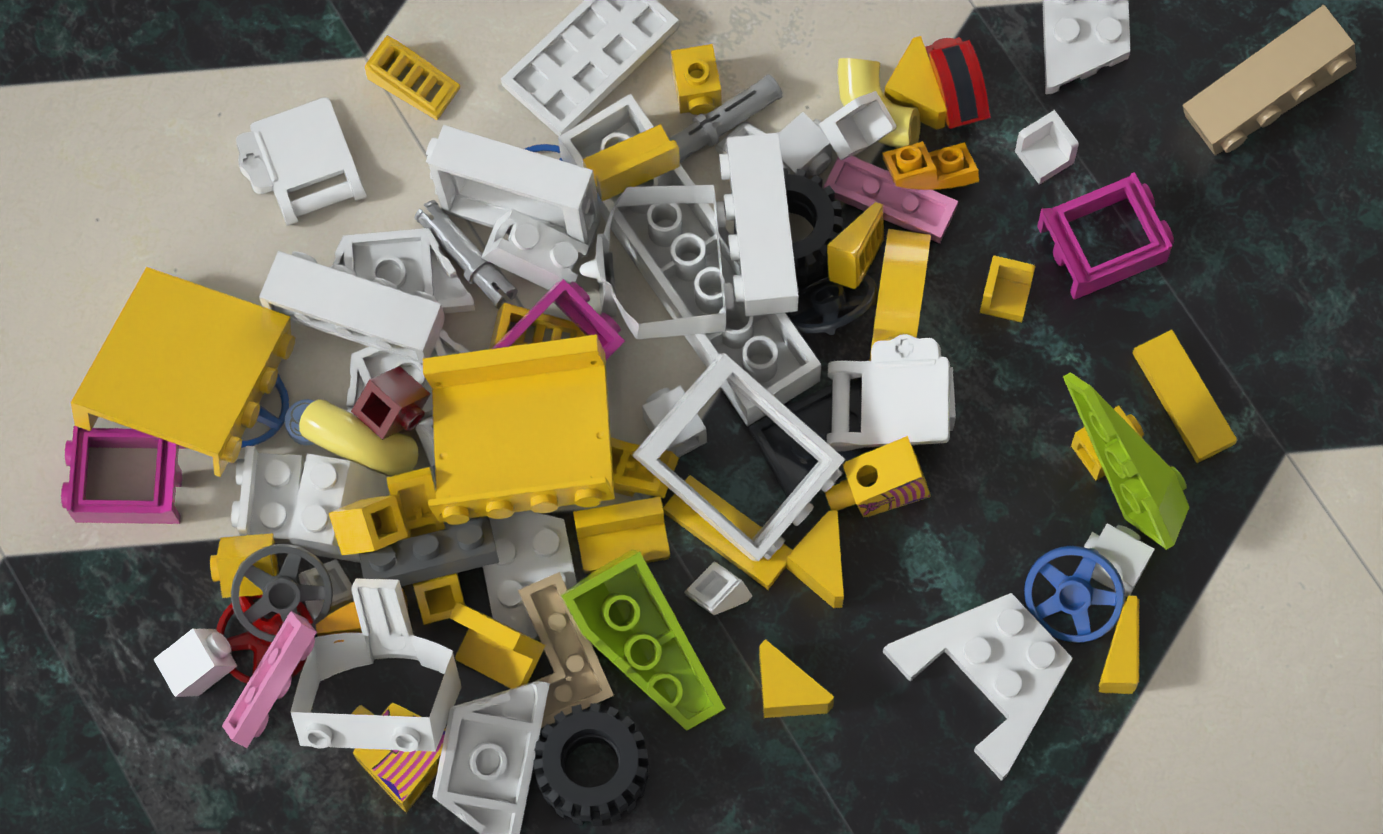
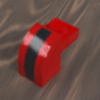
M960 37L955 39L942 38L936 40L932 45L926 46L925 48L947 109L945 122L951 129L991 118L983 74L970 40L963 42Z

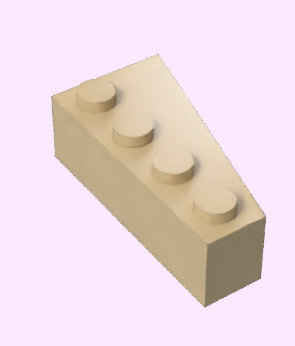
M1322 5L1183 104L1185 117L1214 155L1219 154L1223 150L1226 153L1231 152L1239 147L1249 134L1260 127L1263 128L1270 125L1281 114L1356 68L1355 43L1326 6Z

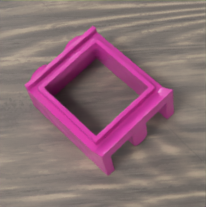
M1135 172L1131 173L1127 178L1054 208L1041 209L1037 227L1040 233L1050 232L1055 242L1053 249L1055 261L1058 266L1066 264L1074 280L1070 291L1074 300L1168 260L1172 244H1174L1172 231L1165 220H1159L1153 209L1155 207L1153 194L1147 184L1141 185ZM1128 198L1151 244L1091 268L1068 222Z
M562 279L492 349L511 346L552 303L586 336L597 334L605 351L606 360L625 340L618 334L621 328L608 314L602 312L599 315L588 304L590 297L581 286L573 281L568 284Z
M73 426L72 440H67L65 444L66 466H70L69 482H63L62 507L67 509L75 523L180 524L181 515L175 507L176 487L182 486L183 478L182 470L178 465L179 449H186V447L135 429L92 428L91 431ZM89 448L157 449L154 501L85 500Z

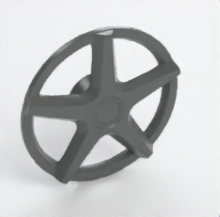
M270 545L252 553L239 565L231 587L232 606L239 622L251 634L269 642H272L276 635L259 630L252 624L253 622L271 611L279 613L284 622L291 611L298 614L296 607L299 602L324 600L320 614L311 624L316 630V624L328 615L333 598L332 582L324 564L314 554L299 545ZM288 553L277 576H272L253 566L255 562L268 555ZM301 557L317 569L324 586L297 583L296 577ZM245 576L262 590L263 596L243 613L239 601V589L241 581Z

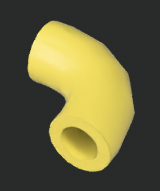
M852 58L838 59L839 96L843 106L860 96L877 91L896 124L894 131L877 142L895 148L918 143L920 135L919 110L917 107H905L894 104L885 97L880 88V62Z
M318 399L312 402L301 415L299 431L302 437L347 460L390 476L411 472L417 464L419 456L418 446L411 436L398 432L382 440L354 414L326 400Z

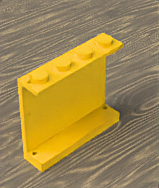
M146 267L71 401L75 426L91 431L98 417L212 456L214 475L221 477L228 462L234 463L238 458L242 446L241 437L246 427L251 429L255 425L260 412L259 402L264 393L270 394L277 381V368L281 360H287L293 351L296 337L291 335L290 316Z
M597 334L423 358V375L432 388L436 499L428 500V506L439 522L460 525L468 522L470 518L488 516L493 519H505L511 517L514 512L532 510L536 513H550L557 510L560 506L576 504L580 507H595L600 505L601 501L615 499L606 357Z

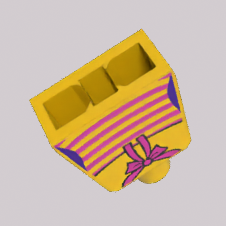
M908 436L846 461L842 465L847 479L835 483L825 492L831 510L838 511L857 504L863 517L876 515L931 497L918 458ZM876 482L874 485L866 487L869 483Z
M391 703L381 715L421 717L395 703ZM359 705L351 713L353 715H374L362 705ZM444 729L435 752H403L400 750L355 748L353 754L360 765L400 808L408 812L437 775L446 729Z

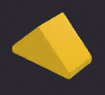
M918 36L911 40L885 86L884 95L894 104L905 107H917L920 113V122L937 130L945 127L947 109L922 37Z
M837 510L828 511L789 553L786 568L830 606L842 608L844 593Z
M766 639L760 644L759 659L764 718L827 714L833 708L834 696Z

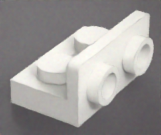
M255 446L245 447L244 459H238L236 465V484L241 485L240 501L233 502L231 512L232 527H237L240 536L273 533L275 543L291 544L288 537L303 474L304 459L302 455L258 453Z

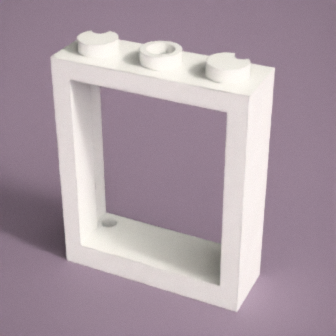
M443 125L438 139L434 137L431 139L426 151V155H428L426 163L429 165L430 179L433 180L435 185V194L438 195L441 208L446 214L493 228L497 219L514 209L589 245L586 257L588 256L601 221L593 170Z
M726 353L718 355L632 454L638 462L752 561H760L762 557L769 560L785 542V539L781 537L783 532L791 523L798 526L809 515L814 507L810 503L811 499L820 489L827 492L835 484V481L842 475L838 468L845 461L838 452ZM725 380L731 383L818 460L817 464L752 540L659 459Z

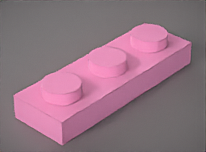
M854 156L841 161L838 157L823 187L824 189L830 185L835 192V199L863 211L867 210L875 202L883 204L884 220L912 232L930 234V240L941 243L958 206L957 200L934 190L897 187L889 171Z
M292 611L289 613L223 723L222 727L233 742L248 748L253 738H257L262 734L268 723V713L276 699H281L287 693L292 681L291 674L300 660H305L311 653L315 643L314 636L317 631L306 618Z

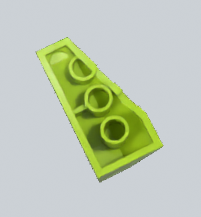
M1071 372L1063 376L1124 519L1166 550L1174 546L1189 510L1188 502L1183 493V490L1187 488L1184 478L1174 466L1170 467L1092 386Z
M631 550L595 570L561 594L581 634L686 731L726 709L640 551Z

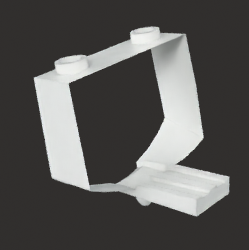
M714 185L627 187L616 201L608 217L604 234H597L596 259L580 266V273L583 276L596 278L599 283L601 313L604 312L609 316H617L618 307L628 328L636 339L726 332V310L734 309L732 283H723L718 228L726 227L724 201L715 202ZM661 203H713L724 313L638 324L624 310L616 297L613 254L609 252L610 227L615 208Z
M356 578L351 590L362 633H340L315 637L314 647L304 664L291 708V716L300 746H312L315 748L337 747L400 750L403 752H435L446 727L450 707L454 706L462 687L453 651L440 644L413 635L399 580ZM337 640H344V642L334 643ZM405 658L419 660L422 666L444 674L430 717L310 713L320 681L352 668L373 664L375 659Z

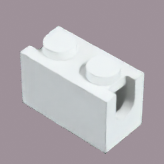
M512 209L496 220L481 258L550 290L562 279L568 284L572 281L576 282L578 274L572 272L573 267L579 259L586 256L589 245ZM505 233L509 235L508 240L503 239Z

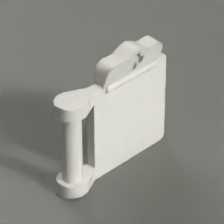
M327 97L256 121L250 125L251 132L242 133L236 138L240 171L250 180L255 193L264 194L274 191L286 226L298 222L297 217L351 197H354L355 201L367 197L334 109ZM345 173L346 182L293 201L289 198L288 193Z
M902 334L889 341L875 342L871 349V361H833L828 363V377L833 379L832 433L827 434V444L835 451H849L862 447H880L908 436L912 445L940 444L949 441L950 362L946 357H941L940 345L934 339H918L908 334ZM862 377L861 433L849 432L850 379Z

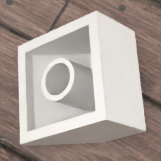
M307 453L288 537L291 544L299 545L317 556L361 563L359 553L341 555L329 513L361 499L390 495L386 479L389 476L350 460Z

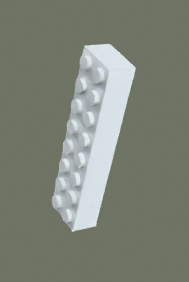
M629 94L559 136L560 155L564 162L584 167V158L654 126L633 96ZM680 164V167L636 187L688 186L695 184ZM597 193L600 214L606 223L616 201L622 193L603 202ZM661 203L615 208L610 229L673 319L724 313L715 215L708 203ZM725 227L718 228L723 283H732L734 309L726 310V332L684 336L706 368L718 355L726 353L776 399L785 404L820 382L821 363L786 313L745 316L744 302H735L733 276L741 275L739 260H730L728 235L730 234ZM727 380L720 386L747 427L766 415Z

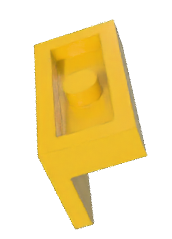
M659 124L584 158L583 166L593 170L596 191L603 202L623 193L627 187H636L680 167L679 146L675 140H669L662 125Z
M661 496L573 512L583 571L587 574L594 572L631 550L640 551L646 563L670 558Z
M457 602L449 618L469 629L455 656L456 660L510 689L526 685L546 645L475 609Z

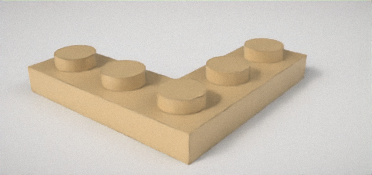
M560 572L518 590L540 642L546 645L544 651L554 672L536 680L550 683L541 728L545 727L546 724L554 723V716L563 711L565 716L572 713V706L581 704L583 710L590 707L591 703L596 704L614 696L591 642L581 634L561 597V594L566 592L567 588Z

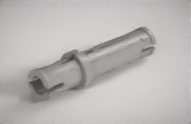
M769 74L764 76L763 79L707 115H697L693 118L691 125L669 138L670 141L675 140L679 146L680 163L704 146H714L719 142V137L749 119L774 101L783 97L782 91L776 80Z
M435 200L425 203L424 206L434 216V219L431 220L420 208L415 214V220L424 228L430 229L437 242L465 271V279L470 284L476 283L498 309L504 302L508 303L499 294L498 289H501L513 300L517 295V288L512 286L494 267L495 264L481 258L483 254L455 225Z

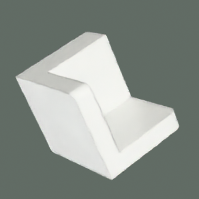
M877 91L852 100L819 123L840 161L861 153L896 129V124Z
M1054 110L1019 132L1015 153L1038 184H1041L1074 164L1079 143Z

